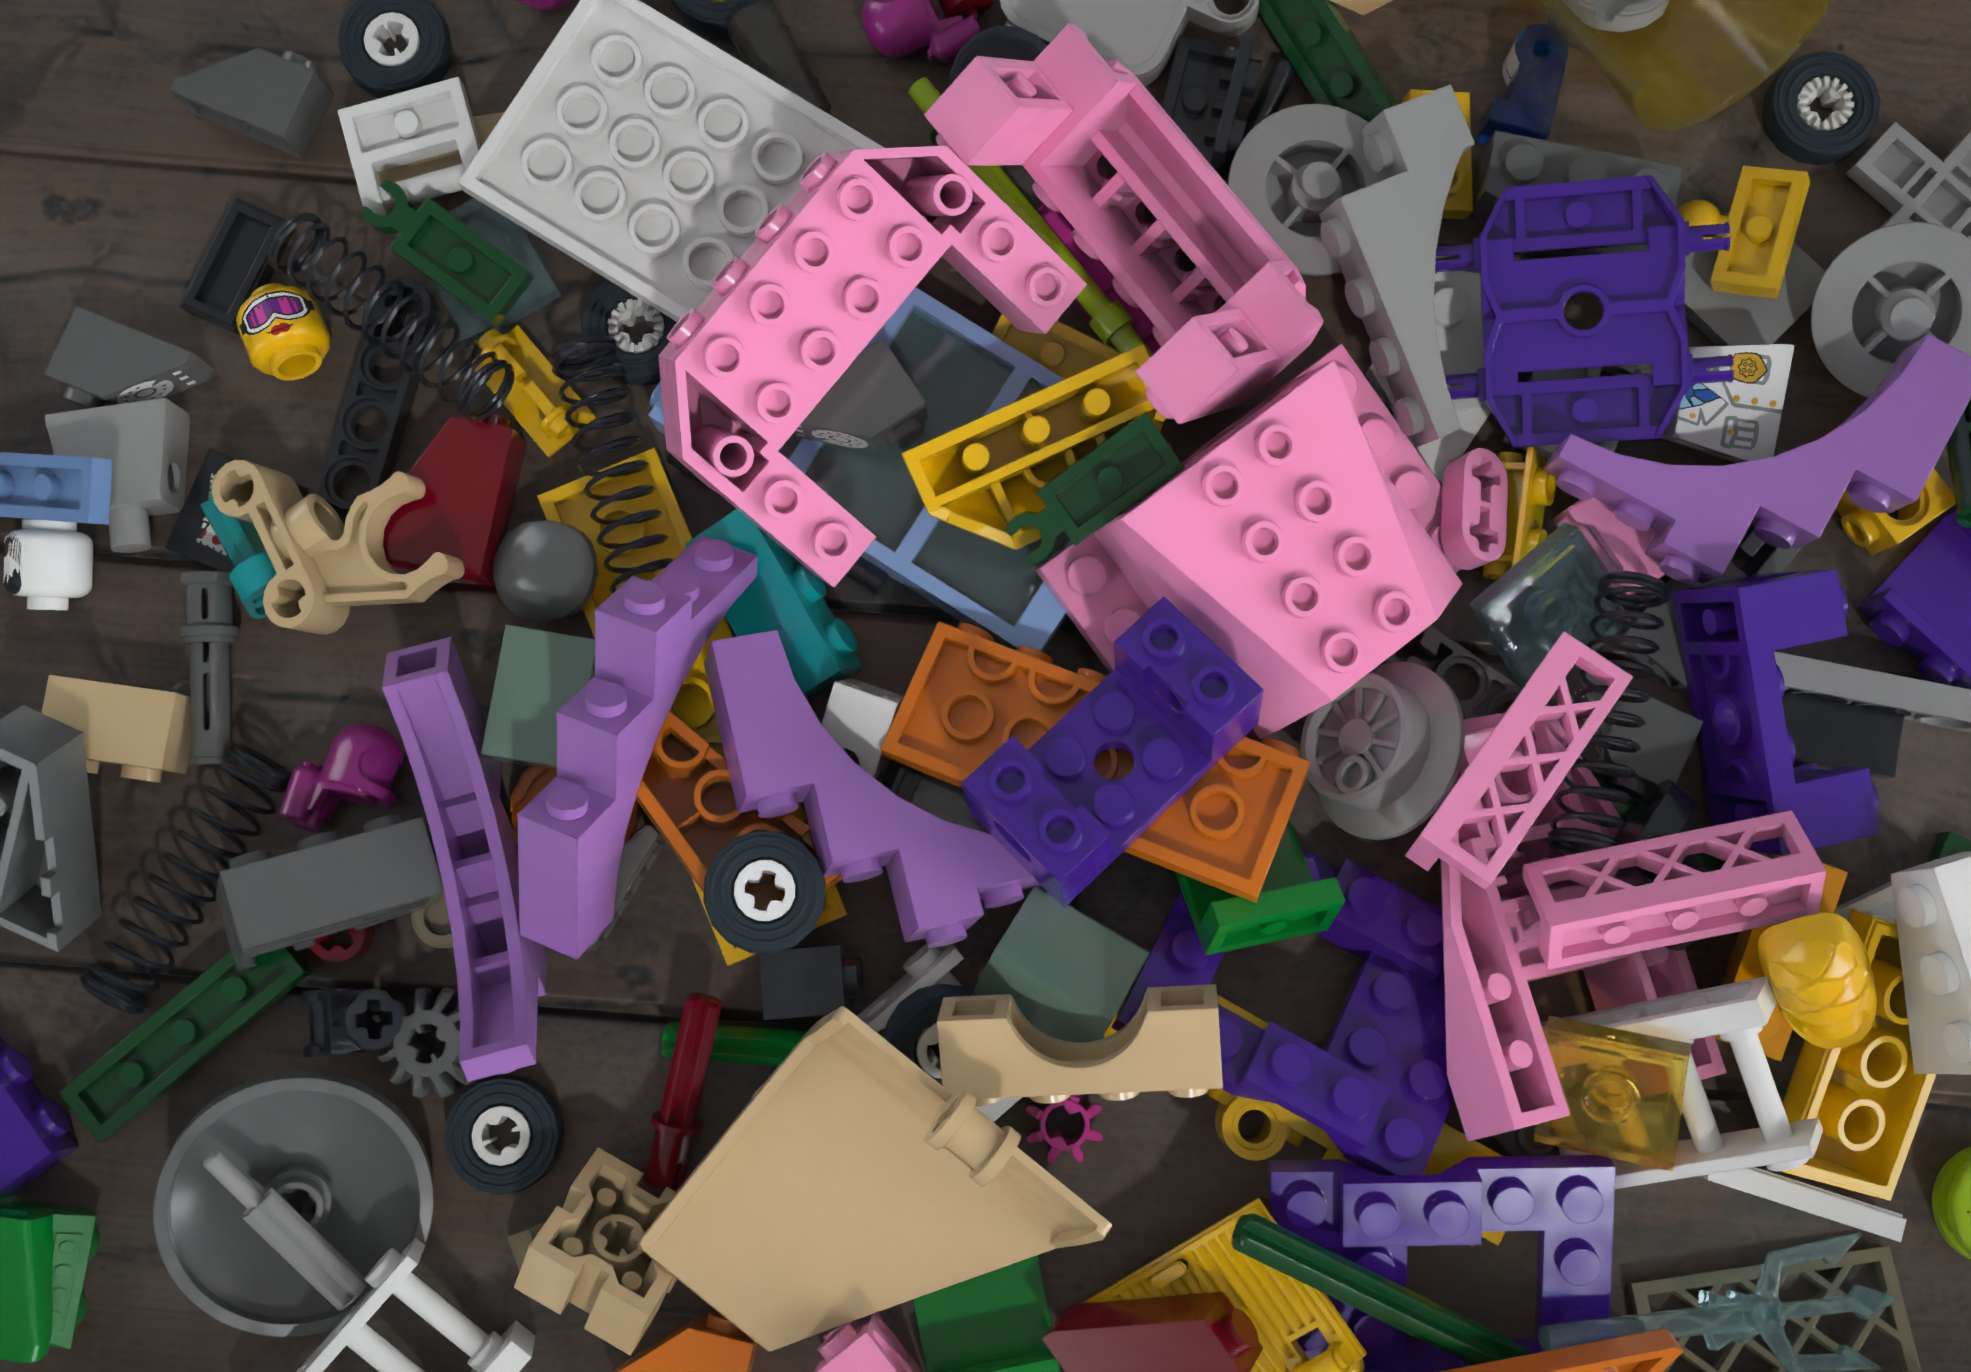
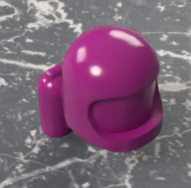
M866 0L861 14L863 29L872 46L884 56L893 58L910 55L930 44V48L927 51L928 60L952 63L955 61L959 50L976 33L983 31L974 15L965 19L959 15L940 20L931 0Z
M354 724L341 730L333 739L323 766L306 760L292 771L278 815L293 821L294 826L302 830L320 833L324 821L329 820L341 801L362 806L394 809L397 796L391 792V788L398 767L403 763L404 753L402 745L393 734L378 726Z

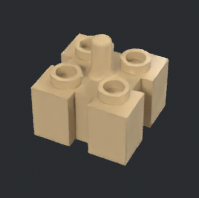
M598 1147L571 1185L563 1208L557 1205L529 1245L514 1288L560 1315L569 1302L590 1314L584 1327L585 1330L631 1356L657 1314L666 1292L670 1293L678 1280L641 1251L638 1246L640 1238L676 1192L666 1187L658 1199L638 1187L644 1173Z

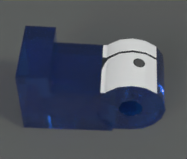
M1537 23L1527 26L1519 33L1503 63L1502 75L1507 84L1504 98L1494 96L1481 119L1476 142L1488 144L1495 131L1541 140L1548 138L1568 58V43L1565 36L1557 28L1548 24Z

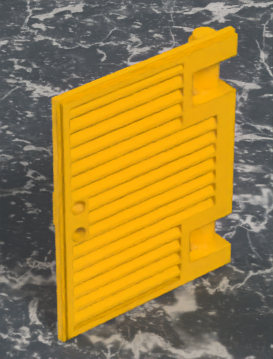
M1259 1197L1082 1302L1094 1303L1224 1292L1235 1309L1242 1310L1251 1319L1256 1328L1259 1343L1263 1347L1250 1372H1348L1352 1364L1361 1360L1367 1354L1325 1293L1233 1248L1231 1237L1235 1230L1236 1222L1241 1215L1255 1213L1277 1224ZM1180 1259H1185L1189 1266H1186ZM1318 1328L1329 1343L1326 1351L1309 1359L1296 1339Z

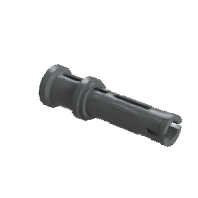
M191 571L179 573V584L186 587V625L179 627L180 638H183V644L190 645L189 702L191 758H189V765L233 764L230 753V645L236 644V638H239V627L233 625V585L229 580L231 572Z

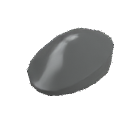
M550 520L524 522L506 533L497 547L493 559V579L497 593L505 607L520 619L544 622L572 617L585 607L594 592L598 575L597 556L590 539L585 533L572 525Z

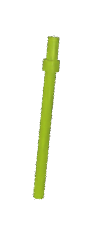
M927 77L916 81L908 91L909 96L924 114L941 96L940 92ZM999 165L968 166L1087 283L1076 297V300L1092 318L1089 326L1105 345L1112 342L1120 354L1144 344L1151 358L1154 353L1131 327L1134 323L1131 315L1118 300L1111 302L1003 169Z

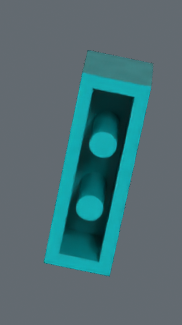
M738 509L685 544L686 548H688L702 535L710 539L723 540L732 547L758 556L757 577L733 603L725 617L737 637L778 631L794 679L808 702L832 688L834 682L844 680L863 668L855 654L858 650L855 636L841 619L833 616L823 598L826 595V588L822 579L815 576Z

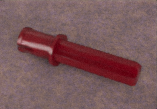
M690 993L685 1000L661 1110L655 1111L651 1116V1124L655 1127V1132L643 1180L647 1184L659 1189L668 1187L673 1190V1186L676 1189H680L684 1184L694 1135L702 1132L703 1122L697 1118L722 1007L721 1000L712 995Z

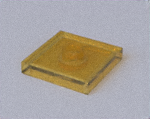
M1549 1016L1544 1035L1570 1115L1536 1124L1534 1141L1673 1172L1678 1148L1691 1043Z

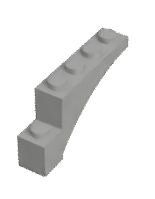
M1451 84L1385 109L1361 129L1364 136L1363 150L1365 158L1371 169L1379 173L1382 181L1339 197L1319 214L1322 221L1320 232L1324 247L1332 258L1338 260L1346 279L1345 296L1348 305L1355 316L1362 318L1371 340L1369 345L1371 361L1376 371L1382 377H1386L1395 398L1393 407L1395 419L1402 432L1411 437L1415 448L1461 429L1446 384L1437 340L1434 303L1436 248L1443 208L1461 154L1475 144Z

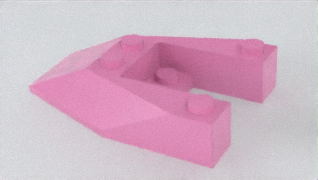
M1505 713L1464 719L1465 744L1463 758L1452 788ZM1558 719L1539 721L1532 724L1530 729L1537 755L1565 751L1567 739ZM1520 743L1509 758L1523 757ZM1554 766L1541 767L1543 780H1545ZM1585 767L1574 768L1567 773V777L1580 786L1601 787L1590 769ZM1526 769L1498 773L1494 779L1501 807L1526 804L1533 797ZM1563 780L1487 890L1440 859L1447 1077L1467 1142L1570 1115L1528 985L1529 981L1583 969L1596 1011L1699 990L1685 949L1676 951L1666 947H1659L1550 970L1547 969L1539 951L1541 918L1523 879V864L1567 856L1551 848L1546 841L1549 838L1547 833L1552 830L1549 822L1554 817L1566 813L1555 801V796L1558 792L1570 788ZM1583 793L1567 794L1561 798L1566 806L1577 812L1601 813L1621 818L1610 801L1597 799ZM1484 795L1473 810L1487 809ZM1518 818L1504 819L1507 833ZM1578 818L1564 819L1556 823L1558 828L1590 830L1607 835L1613 839L1620 829L1599 826ZM1490 821L1464 824L1451 840L1484 864L1488 863L1497 850ZM1570 879L1547 884L1555 903L1584 897L1590 889ZM1715 1036L1694 1039V1043L1689 1048L1700 1079L1703 1080L1727 1073ZM1652 1047L1630 1051L1623 1059L1636 1097L1673 1088L1662 1054H1655Z

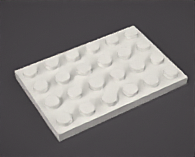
M580 0L458 181V184L465 193L678 322L690 309L695 308L697 310L714 290L711 284L723 267L735 256L741 258L758 238L755 232L767 215L779 204L782 203L785 206L802 186L799 183L800 177L823 152L829 154L838 151L884 147L640 0Z

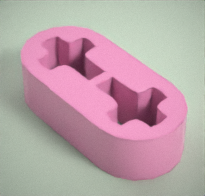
M1477 448L1450 460L1444 469L1440 532L1441 545L1451 563L1463 570H1472L1499 559L1505 550L1508 501L1507 472L1502 461L1488 449Z

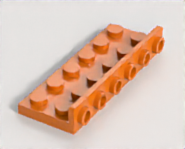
M938 621L880 750L884 758L963 788L961 783L1011 736H1014L1028 750L1107 676L1086 668H1080L1077 673L1058 667L1053 665L1054 661L1049 655L1033 647L1020 645L1017 650H1013L993 642L994 638L988 632L968 623H959L957 628ZM1244 737L1124 852L1256 903L1299 792L1305 783L1310 761L1299 758L1300 752L1296 748L1280 740L1264 738L1260 743ZM1119 749L1104 751L1098 756L1094 764L1098 774L1108 780H1120L1126 777L1134 766V762L1129 754Z

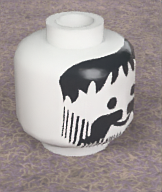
M24 519L22 520V529L11 531L6 535L4 540V587L13 595L27 596V609L68 610L69 598L83 597L91 591L93 543L88 535L77 532V522Z

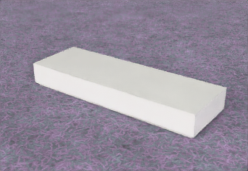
M1756 1167L1697 1176L1898 1242L1902 1240L1907 1219L1902 1218V1214Z

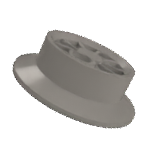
M1303 104L1292 106L1263 119L1241 142L1233 158L1228 176V186L1294 263L1301 275L1326 276L1342 272L1338 260L1328 254L1322 242L1320 232L1322 221L1319 214L1339 197L1382 181L1379 173L1374 172L1369 166L1363 150L1364 136L1361 129L1369 122L1350 111L1330 105Z
M1927 222L1897 223L1876 229L1860 237L1846 247L1832 261L1819 281L1814 294L1811 308V332L1820 359L1838 381L1852 391L1869 398L1876 391L1901 352L1928 334L1971 356L1970 238L1956 230Z
M1391 662L1377 666L1335 700L1309 713L1302 731L1300 755L1302 759L1310 761L1307 779L1316 790L1319 801L1329 818L1344 831L1357 837L1371 840L1398 837L1425 822L1447 797L1458 775L1465 744L1463 713L1455 693L1441 676L1424 666L1410 662Z

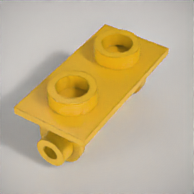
M518 325L503 335L497 329L489 330L479 339V347L482 350L480 356L487 352H495L499 360H506L508 364L512 365L514 368V383L503 404L548 458H550L572 440L574 434L579 430L567 424L564 419L566 412L572 404L561 400L558 393L560 387L566 381L554 375L550 362ZM489 357L482 361L475 371L477 372L484 365L492 362V358ZM505 369L494 372L486 383L494 394L503 381ZM570 386L565 389L566 397L581 400ZM581 406L571 414V419L577 423L588 424L597 419L587 406Z
M1527 447L1525 463H1523L1524 456L1515 452L1498 453V458L1505 467L1508 479L1506 545L1499 559L1482 566H1484L1483 577L1507 580L1509 570H1512L1526 584L1535 586L1537 567H1544L1548 556V535L1546 530L1542 529L1545 506H1551L1554 501L1556 477L1543 470L1547 464L1545 458L1534 447Z

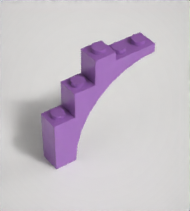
M1930 334L1926 335L1901 352L1876 391L1840 426L1818 440L1774 457L1724 466L1668 465L1620 455L1570 434L1554 449L1543 470L1557 477L1556 485L1566 493L1583 500H1591L1594 497L1615 509L1613 515L1627 526L1640 531H1649L1650 528L1657 531L1645 554L1660 561L1659 569L1672 579L1688 585H1695L1696 582L1705 584L1724 574L1749 525L1755 527L1754 534L1762 541L1782 549H1790L1791 546L1797 549L1820 538L1845 490L1849 492L1848 498L1854 504L1876 513H1892L1915 502L1971 399V356Z
M701 535L653 580H643L632 576L595 609V676L556 712L557 776L517 814L519 924L521 936L577 960L614 919L617 876L625 835L640 782L658 734L682 683L706 641L729 608L757 577V555L732 547L723 540L710 539Z
M777 630L711 641L704 666L738 814L757 810L758 816L761 818L777 817L797 810L799 807L798 802H804L816 857L824 878L841 874L845 883L863 881L882 874V866L886 865L905 942L925 938L929 948L959 942L967 938L966 929H969L984 915L981 899L984 901L985 908H995L1022 900L1024 898V890L1033 889L1034 886L1043 887L991 834L942 820L898 797L858 766L819 722L794 679Z
M451 637L387 653L382 689L399 729L418 785L432 835L450 921L458 984L460 1017L459 1063L468 1082L496 1074H507L516 1069L536 1064L538 997L547 994V952L544 945L520 935L518 845L513 828L500 799L502 762L481 754L486 722Z

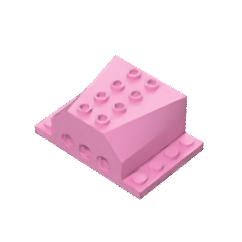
M1342 344L1332 348L1182 460L1181 463L1185 468L1077 546L1072 542L1035 570L1109 673L1115 670L1114 641L1163 596L1166 597L1264 689L1258 724L1245 736L1252 740H1262L1335 700L1438 620L1463 584L1456 575L1461 569L1451 563L1441 545V484L1408 437L1402 432L1394 417Z

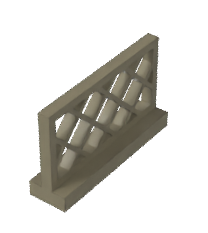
M1890 1246L1626 1284L1637 1334L1660 1329L1653 1323L1647 1295L1671 1292L1693 1308L1675 1336V1339L1684 1351L1679 1356L1701 1372H1727L1743 1346L1773 1367L1771 1372H1797L1790 1365L1808 1336L1838 1357L1830 1372H1846L1849 1366L1857 1372H1876L1855 1357L1873 1327L1893 1341L1900 1370L1890 1372H1922ZM1873 1262L1880 1291L1869 1309H1867L1841 1291L1839 1286L1853 1265ZM1835 1268L1828 1281L1815 1272L1816 1270ZM1799 1273L1821 1289L1804 1319L1774 1298L1789 1274ZM1771 1277L1764 1290L1750 1281ZM1735 1283L1757 1299L1739 1329L1709 1308L1723 1284ZM1707 1287L1699 1300L1686 1291V1289ZM1832 1298L1862 1319L1845 1348L1815 1328ZM1767 1307L1798 1328L1780 1358L1749 1337ZM1884 1309L1888 1323L1879 1318ZM1703 1316L1733 1338L1714 1368L1684 1347ZM1674 1361L1663 1372H1668Z

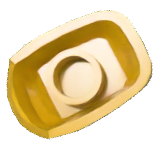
M1817 913L1774 925L1761 934L1757 943L1761 967L1764 975L1768 977L1777 1005L1790 1027L1812 1045L1824 1049L1845 1048L1862 1041L1872 1028L1876 1015L1877 999L1874 976L1867 951L1851 924L1838 914Z

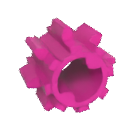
M1071 1095L1068 1099L1058 1103L1044 1104L1043 1106L1026 1104L1025 1111L1039 1120V1126L1034 1127L1026 1135L1028 1143L1041 1142L1045 1139L1048 1143L1047 1161L1050 1163L1056 1160L1060 1150H1071L1073 1157L1079 1163L1082 1162L1083 1152L1080 1145L1086 1138L1091 1141H1102L1104 1137L1100 1131L1090 1125L1089 1120L1094 1118L1103 1109L1099 1102L1082 1105L1079 1102L1080 1095ZM1064 1105L1069 1114L1080 1112L1082 1115L1081 1128L1071 1138L1064 1139L1059 1130L1049 1133L1045 1128L1048 1114L1057 1106Z

